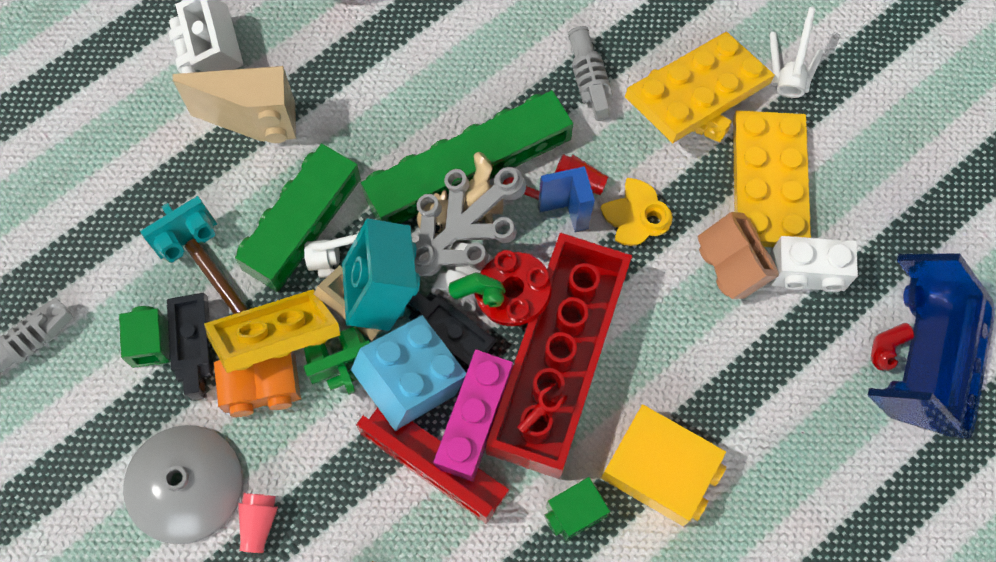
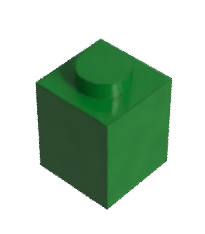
M139 306L133 308L131 312L119 314L121 358L132 368L170 363L168 320L158 308Z
M587 477L548 500L546 504L548 513L544 514V517L553 534L557 536L561 533L565 541H568L605 519L610 510L590 477Z

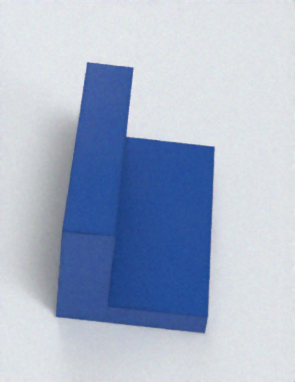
M585 166L542 175L538 200L539 212L568 207L574 232L588 230L595 199Z

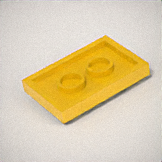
M312 289L204 323L209 341L225 371L229 373L235 370L248 369L253 364L271 358L287 356L292 351L310 345H321L328 339L340 336L338 322L325 304L314 295L315 291Z

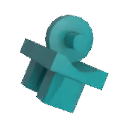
M196 196L173 210L169 203L164 204L161 207L166 215L140 231L160 259L165 258L169 263H173L183 256L185 252L183 246L188 241L196 239L198 243H205L215 236L214 226L217 225V222L200 197Z

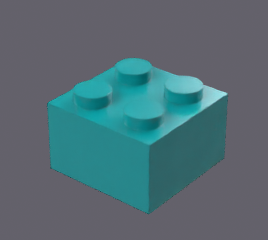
M369 218L365 220L342 262L347 326L390 331L397 319L403 316L406 305L412 296L417 295L420 287V275L416 273L414 261L417 247L416 243L412 242L411 227L409 225Z

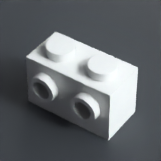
M781 236L771 251V258L779 273V276L771 281V286L785 287L793 290L818 289L826 292L845 291L858 277L856 241Z

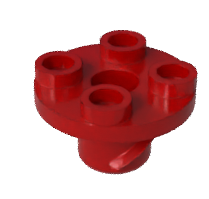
M503 250L488 262L480 272L483 275L501 281L504 285L506 292L503 294L504 302L499 307H489V305L483 303V295L474 293L480 309L490 320L504 326H519L533 321L546 309L552 295V281L547 268L536 257L522 252Z

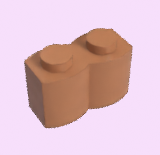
M730 212L697 236L701 246L699 251L702 258L715 268L718 288L731 299H745L779 276L774 261L761 244L756 229L744 213Z

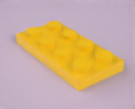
M726 31L629 86L625 98L673 144L768 86L775 74Z
M736 110L733 116L734 212L744 213L748 217L764 247L774 248L781 236L811 238L806 114Z

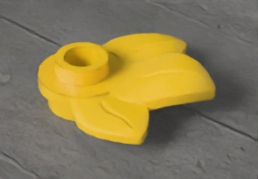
M634 178L626 179L625 198L606 202L600 207L606 221L612 226L618 227L615 241L623 245L634 246L642 244L649 236H660L666 233L672 224V213L666 204L658 201L655 189L649 184ZM649 216H656L660 222L653 224L647 218Z

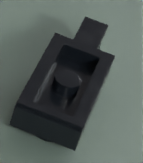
M203 292L167 299L171 370L175 372L176 381H183L184 395L188 396L191 401L207 398L205 377L212 376L213 367L212 344L207 337L204 323L210 322L208 296Z
M418 292L416 296H412L406 305V308L412 312L409 320L412 321L423 315L455 359L467 369L475 349L489 353L496 345V340L439 294L435 296L430 292L425 298Z

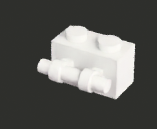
M183 0L175 4L178 17L169 20L171 28L169 38L171 45L176 48L178 57L175 59L179 73H193L197 69L202 72L234 70L244 65L228 5L220 0Z

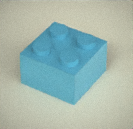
M423 315L361 347L351 368L355 377L395 431L454 397L466 376L465 370Z

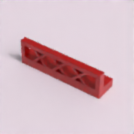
M377 407L369 419L363 415L356 424L363 437L485 524L488 523L509 493L508 488L479 468L474 482L438 469L433 462L441 441L413 421L395 431Z

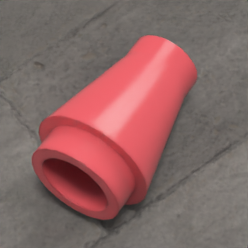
M243 493L242 503H238L241 541L239 551L264 553L265 543L278 506H274L276 496Z

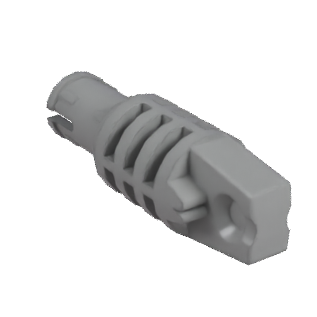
M586 26L575 27L568 32V38L575 56L572 68L583 104L590 102L595 120L609 117L607 98L613 97L602 57L598 52L594 51L589 28Z
M57 298L29 313L24 321H19L15 328L9 329L7 331L8 334L0 336V373L14 363L18 365L26 361V357L32 356L36 353V349H41L46 341L52 340L73 318L71 312Z

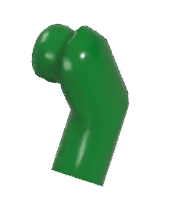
M478 272L454 280L448 286L449 293L455 300L478 293L483 295V303L489 305V307H499L504 302L503 294L506 292L501 281Z

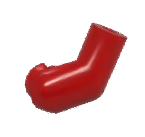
M902 323L875 336L870 359L878 370L890 371L898 365V360H895L897 356L896 347L914 339V332L908 323Z

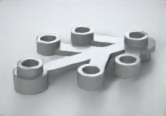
M513 167L501 169L494 178V185L464 212L465 192L469 188V180L460 169L449 171L444 179L445 185L449 190L446 229L436 238V217L442 211L441 203L432 194H425L419 198L417 210L422 216L419 241L416 242L417 251L414 260L416 273H419L420 276H431L436 274L442 265H469L474 269L482 268L489 259L488 252L482 244L471 243L464 250H447V248L456 240H498L501 243H509L516 237L517 229L513 221L508 217H500L493 224L475 223L502 199L513 201L519 199L524 194L526 182L518 169ZM514 177L512 183L508 185L502 184L505 179ZM462 178V182L459 185L452 186V182L455 179ZM435 203L430 211H424L427 204ZM510 226L508 233L504 235L498 234L501 227ZM475 251L482 252L479 259L470 260L472 253ZM429 252V257L426 260L419 261L423 253Z

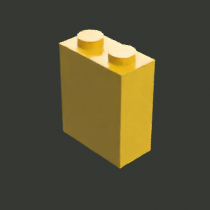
M642 404L601 479L684 527L690 522L691 518L698 521L709 502V500L703 497L709 484L716 487L727 466L721 463L726 451Z

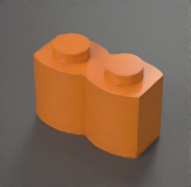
M293 351L287 356L271 358L253 364L248 369L235 370L229 373L225 371L220 360L214 362L218 407L223 412L230 413L231 417L249 416L254 413L253 409L262 406H268L270 410L287 409L292 406V402L301 399L296 356Z

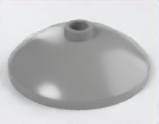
M193 425L172 427L149 438L132 457L124 477L123 495L125 506L132 521L148 536L170 544L197 542L217 532L235 512L243 491V471L238 455L233 447L216 432ZM175 473H182V481L178 485L172 486L171 477Z

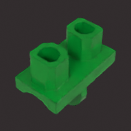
M355 326L340 332L338 337L343 347V350L329 355L325 343L304 347L307 365L303 367L312 385L328 379L326 381L330 391L345 385L348 395L356 392L353 381L358 379L350 369L360 348L369 344L370 341H365Z

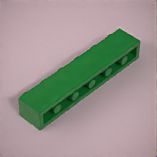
M553 90L543 95L535 94L528 98L524 104L512 110L504 109L498 112L493 119L481 125H470L462 134L449 140H439L430 149L418 155H408L400 160L397 165L387 170H377L371 173L366 180L361 182L364 197L377 220L401 224L417 216L419 212L417 210V201L421 196L425 194L434 195L435 193L441 195L443 191H446L447 199H449V190L444 182L445 176L449 171L460 169L465 173L469 181L473 179L476 172L474 163L475 153H484L491 161L492 172L489 179L491 180L503 168H515L570 141L574 123ZM462 178L455 179L452 182V186L459 185L462 182Z

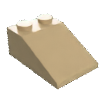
M284 66L173 74V82L191 116L258 141L282 143L288 139H296L295 100Z

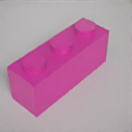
M475 349L433 462L438 469L474 482L486 449V442L513 368V362Z

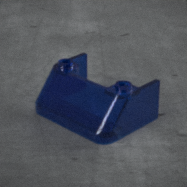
M960 253L898 254L897 262L910 277V283L904 289L903 300L905 306L909 307L911 313L916 318L913 328L914 339L910 343L903 381H892L888 388L885 389L869 388L867 396L891 419L949 437L969 439L975 429L994 325L995 307L993 299Z

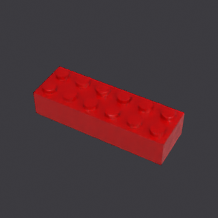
M559 233L547 268L552 281L551 299L541 315L527 325L486 442V455L557 479L561 478L632 255ZM555 383L556 385L548 392V398L550 401L558 403L567 394L566 402L555 411H547L523 434L517 426L535 409V406L539 403L540 392L550 384Z

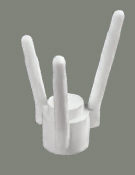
M813 6L808 9L796 62H788L784 68L780 69L776 32L770 33L773 74H775L771 85L777 86V92L787 98H799L809 92L811 80L824 53L822 49H818L806 71V66L803 62L815 14V7Z
M358 234L333 240L306 242L304 251L308 270H318L319 278H327L335 270L332 269L333 265H339V247L353 244Z

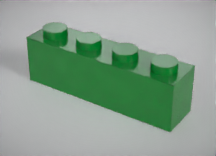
M322 143L315 152H310L305 157L298 175L294 180H289L283 186L280 198L276 204L264 211L260 217L259 226L250 237L244 238L239 244L235 259L242 271L274 291L279 292L305 257V243L316 241L361 181L358 165Z

